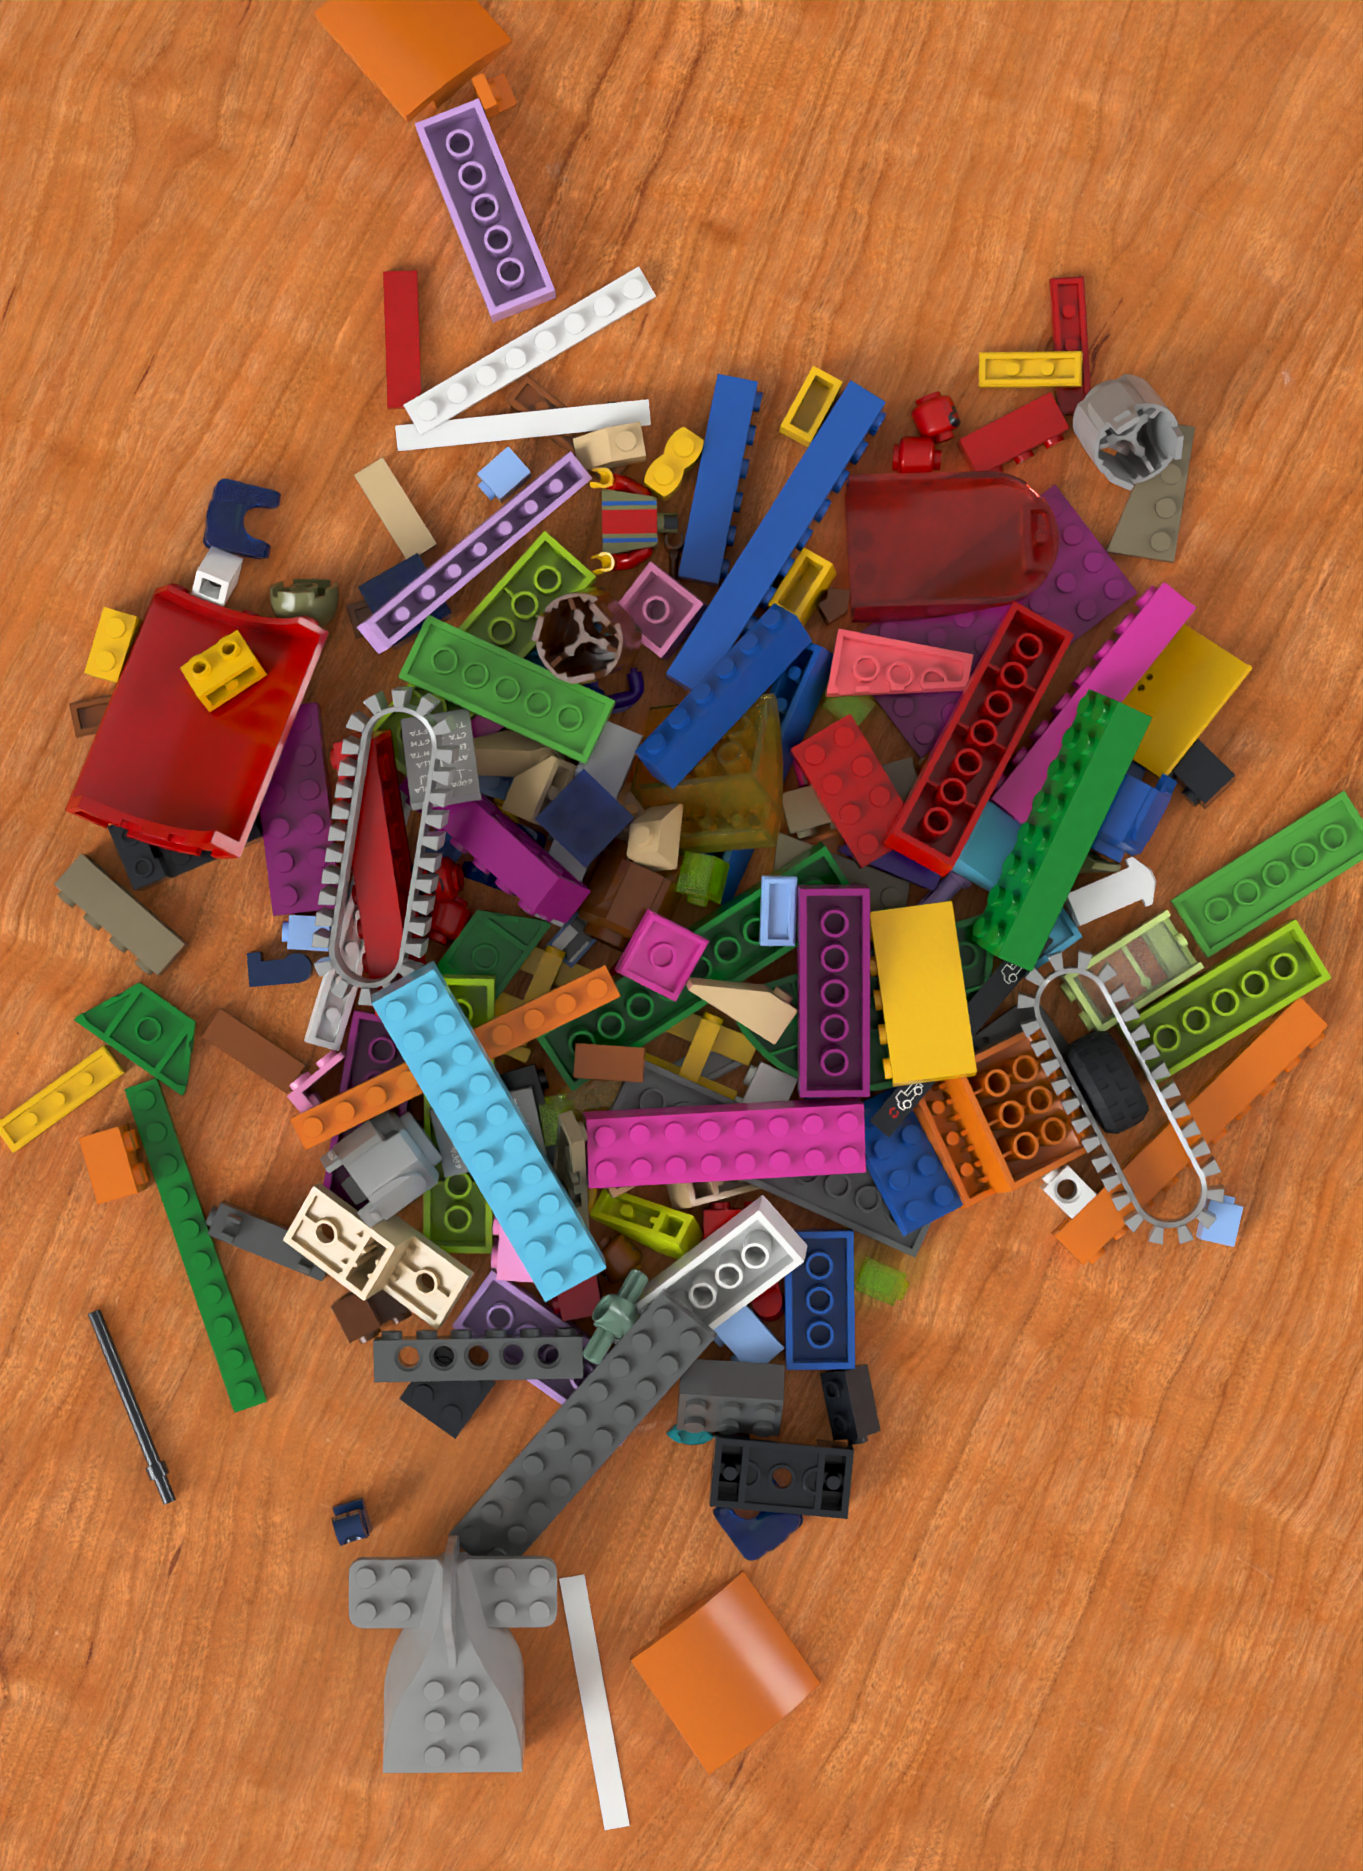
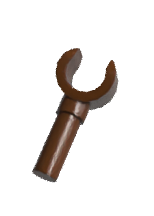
M680 532V544L671 546L668 543V533H666L664 548L669 553V575L678 581L679 553L684 547V535Z

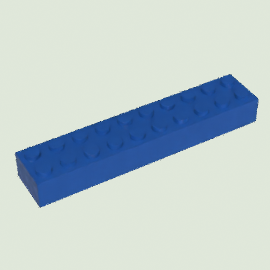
M850 380L668 669L666 679L690 693L730 651L739 638L744 636L757 622L758 618L754 614L759 607L764 610L767 608L768 603L777 590L773 587L776 579L779 578L783 581L794 564L795 560L791 558L795 549L801 552L811 538L813 530L809 528L814 520L820 523L828 511L832 501L827 498L832 491L838 494L848 479L850 472L846 468L851 462L856 465L869 444L864 441L868 433L875 436L884 422V418L887 415L882 411L886 403L885 401Z

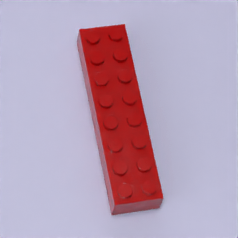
M1013 601L1003 614L883 843L884 845L942 877H945L953 869L1074 636L1073 633Z
M391 729L372 732L351 866L355 885L352 886V899L354 905H358L360 919L357 921V932L359 938L364 940L365 946L362 964L364 972L369 973L370 979L386 977L393 972L398 963L413 872L401 792L398 788L400 785ZM362 732L351 733L333 743L334 748L331 749L330 758L334 769H337V772L339 771L340 761L349 757L358 761L359 754H341L345 738L352 735L361 739ZM338 776L339 781L344 778L352 782L355 781V776ZM337 797V800H338V801L343 800V801L348 802V803L351 804L352 797H351V798H338V797ZM341 819V823L348 825V819ZM416 911L415 917H419V912ZM412 933V938H423L420 935ZM409 954L408 959L424 963V966L427 964L425 954L420 958ZM401 974L397 975L399 979L403 978Z

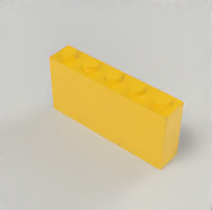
M952 901L870 912V942L873 943L874 955L870 956L871 977L877 976L879 989L873 990L875 1010H882L884 1024H878L880 1045L887 1044L889 1058H883L885 1079L892 1078L893 1087L976 1076L977 1069Z

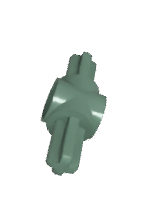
M632 1269L617 1295L608 1294L604 1296L595 1307L592 1319L595 1321L593 1324L597 1329L583 1351V1356L589 1362L597 1365L600 1364L614 1339L620 1340L639 1318L638 1308L635 1306V1303L648 1283V1277L643 1272Z

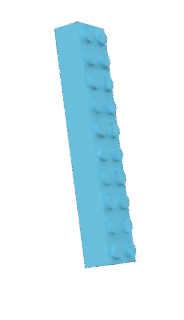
M432 961L372 994L371 1004L544 1301H549L607 1269L604 1255L435 962Z

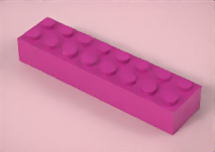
M1165 582L1158 587L1151 585L1149 589L1147 588L1135 603L1139 607L1135 614L1130 612L1128 615H1125L1113 630L1118 634L1113 641L1108 639L1093 655L1092 658L1097 661L1092 668L1089 666L1085 669L1083 668L1071 683L1075 687L1074 691L1070 695L1066 692L1050 709V712L1054 714L1049 722L1046 720L1040 722L1028 737L1033 741L1027 749L1023 746L1007 763L1011 770L1006 776L1004 774L1001 775L988 801L992 802L1021 825L1028 819L1032 810L1033 799L1041 791L1047 778L1048 767L1056 759L1062 746L1063 735L1071 727L1077 715L1078 703L1086 695L1088 689L1122 702L1196 609L1193 604Z
M858 1097L582 1112L583 1124L588 1140L585 1142L588 1188L866 1173L864 1104Z

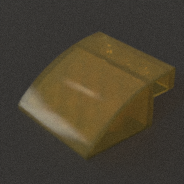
M774 693L762 694L674 789L653 777L638 757L630 791L642 808L646 811L649 807L677 803L683 805L678 855L777 846L783 799V751L778 705ZM679 704L650 707L642 743Z

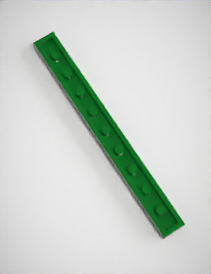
M155 1078L126 1088L124 1090L234 1413L268 1401L214 1239L208 1235L210 1228L206 1225L207 1219L160 1081Z

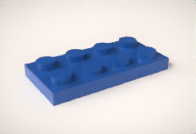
M898 1086L862 1102L864 1104L866 1167L902 1235L905 1236L962 1207L963 1203L913 1110L890 1137H887L870 1122L871 1118L897 1089Z

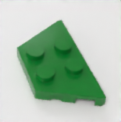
M477 909L461 931L459 937L456 938L439 961L437 967L441 974L496 975V1001L552 924L545 920Z
M142 982L111 997L74 1019L78 1024L181 1096H184L187 1092L197 1021Z

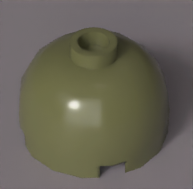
M293 579V584L290 587H284L283 581L270 586V602L276 618L308 616L318 621L319 627L328 624L337 611L339 601L337 582L331 585V581L327 579Z

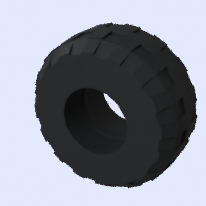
M1095 1030L1070 1043L1063 1054L1065 1062L1094 1118L1104 1132L1118 1134L1143 1121L1149 1111L1145 1095L1125 1056L1107 1031Z

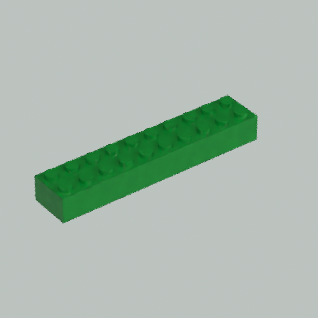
M819 842L770 874L797 876V885L850 884L822 842ZM761 881L689 926L687 929L709 941L690 977L742 982L797 947V904L795 946H760ZM617 973L612 977L621 997L537 1037V1040L570 1090L574 1091L591 1080L573 1078L576 1043L642 1047L707 1005L708 1002L689 991L686 985L675 1002Z

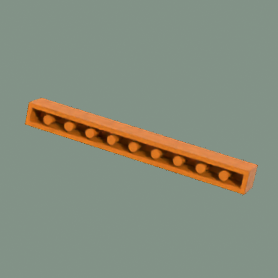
M604 964L473 1028L492 1060L621 997V994L607 965ZM403 1062L294 1115L290 1120L304 1149L307 1150L422 1094L423 1091L406 1062Z
M1301 997L1280 1009L1185 1102L1191 1114L1176 1119L1179 1127L1193 1117L1201 1134L1185 1138L1189 1146L1202 1136L1207 1144L1211 1142L1214 1145L1220 1141L1228 1132L1225 1127L1234 1118L1237 1121L1242 1119L1252 1109L1249 1103L1258 1094L1263 1097L1269 1093L1277 1084L1274 1079L1283 1070L1286 1073L1291 1071L1301 1061L1298 1055L1307 1046L1313 1049L1324 1039L1326 1035L1323 1031L1328 1025ZM1169 1118L1120 1165L1139 1204L1146 1212L1154 1205L1155 1202L1152 1198L1160 1190L1165 1193L1177 1183L1179 1178L1176 1175L1185 1166L1189 1169L1193 1167ZM1203 1156L1196 1157L1197 1162H1198ZM1122 1182L1109 1192L1102 1183L1094 1191L1096 1196L1073 1219L1068 1216L1051 1233L1083 1266L1087 1262L1090 1264L1095 1263L1106 1251L1103 1246L1112 1237L1118 1240L1129 1229L1124 1223L1123 1217L1136 1210L1132 1201L1118 1211L1111 1199V1194L1125 1190Z

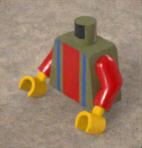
M593 468L592 471L598 472L601 480L600 483L590 482V487L607 488L602 489L603 552L591 556V559L596 558L601 561L602 568L593 572L595 575H600L609 571L631 570L650 558L653 549L658 548L657 533H678V513H657V497H652L648 488L630 477L612 473L608 468Z

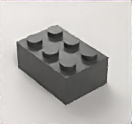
M696 1359L680 1377L676 1429L686 1430L690 1433L708 1431L720 1432L724 1435L740 1433L754 1434L758 1437L779 1436L784 1402L785 1365Z

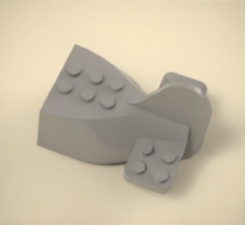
M449 1535L445 1552L441 1553L440 1556L360 1557L353 1561L349 1569V1618L352 1624L358 1628H402L394 1644L385 1676L383 1773L523 1771L525 1756V1671L521 1651L509 1628L547 1627L556 1620L557 1566L553 1559L548 1556H469L467 1552H460L459 1536Z

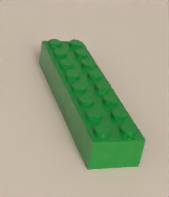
M1088 689L1086 695L1078 703L1077 715L1071 727L1063 735L1062 746L1056 759L1048 767L1045 783L1041 791L1033 799L1032 810L1028 819L1021 825L1018 831L1017 842L1012 853L1004 860L1003 872L997 884L988 894L987 906L982 916L976 920L973 926L972 942L1000 959L1028 971H1033L1152 717Z

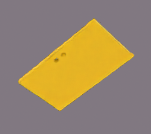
M1183 624L1121 702L1152 717L1133 757V761L1158 777V779L1161 778L1162 774L1168 776L1249 674L1252 666L1244 663L1197 631Z

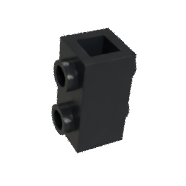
M867 1364L855 1365V1369H831L820 1373L833 1441L847 1440L848 1445L861 1444L868 1441V1435L881 1431Z

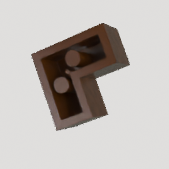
M383 1289L365 1301L353 1292H350L337 1299L331 1305L350 1343L358 1339L360 1344H363L379 1335L381 1332L380 1327L383 1323L392 1320L395 1325L412 1316L407 1307Z

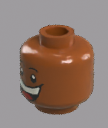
M606 1234L597 1243L604 1255L607 1269L599 1273L609 1283L617 1284L620 1281L624 1283L632 1269L640 1270L643 1267L640 1263L642 1252L624 1234H617L612 1239Z

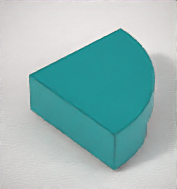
M677 1423L666 1432L672 1440L686 1445L704 1444L714 1438V1435L708 1431L690 1433L686 1430H677Z

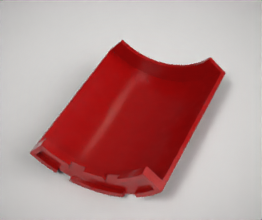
M174 583L155 589L65 811L106 829L109 823L128 830L127 837L168 850L200 856L202 850L212 851L211 856L218 859L240 858L329 632L319 627V622L308 616L269 618L262 617L250 610L239 612L189 594L188 589ZM238 630L264 668L267 676L209 712L195 694L180 667L189 662L193 656L203 653L218 643L224 636Z

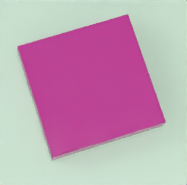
M647 909L614 970L676 1002L709 941L693 931Z

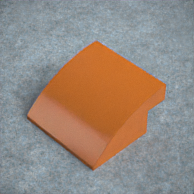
M328 0L314 12L317 21L407 122L411 121L430 103L435 109H438L513 42L477 0Z
M1041 1027L1028 1038L1024 1031L1020 1030L974 1050L977 1069L976 1076L936 1081L912 1109L963 1203V1206L958 1209L968 1208L995 1193L1012 1192L1087 1153L1081 1142V1137L1090 1134L1088 1128L1077 1134L1071 1123V1117L1081 1115L1079 1108H1076L1067 1115L1061 1103V1098L1072 1095L1069 1087L1057 1096L1050 1079L1064 1076L1060 1067L1047 1077L1040 1060L1054 1057L1051 1047L1037 1057L1031 1046L1030 1041L1045 1037Z
M744 1570L659 1627V1636L631 1654L630 1657L632 1664L709 1775L765 1734L820 1684L819 1679Z

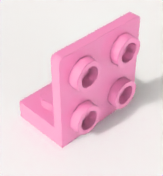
M331 1050L316 1063L320 1068L313 1075L307 1071L289 1085L293 1091L287 1097L300 1112L325 1101L317 1091L311 1094L308 1089L346 1058V1050L339 1053L336 1050Z

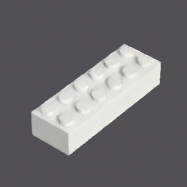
M762 1195L649 1281L635 1303V1306L638 1308L637 1313L640 1316L659 1293L665 1289L714 1330L805 1261L808 1245Z

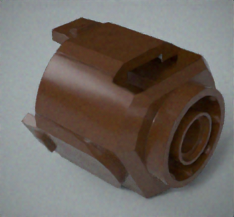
M589 587L562 595L553 600L545 608V611L538 615L532 640L536 641L537 651L542 663L554 676L571 684L579 683L582 685L596 682L597 678L621 671L623 665L631 663L639 651L642 631L634 622V619L603 587ZM597 622H602L608 627V636L600 634L594 628Z
M613 837L606 852H602L586 886L591 892L579 906L577 913L579 918L587 923L583 930L585 935L613 949L624 952L647 909L671 920L684 892L683 888L690 873L677 865V869H672L667 879L655 873V871L653 872L637 865L631 859L628 861L626 860L628 857V842Z

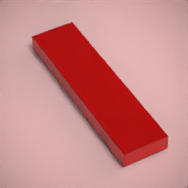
M383 271L388 410L405 409L404 404L422 394L418 271Z
M1084 276L1049 279L1053 351H1082L1083 353L1082 387H1055L1056 403L1063 416L1074 415L1077 404L1083 401L1091 390Z

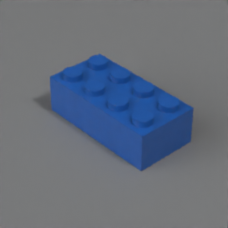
M850 1228L794 1229L808 1246L805 1261L784 1276L786 1370L855 1369L854 1231Z

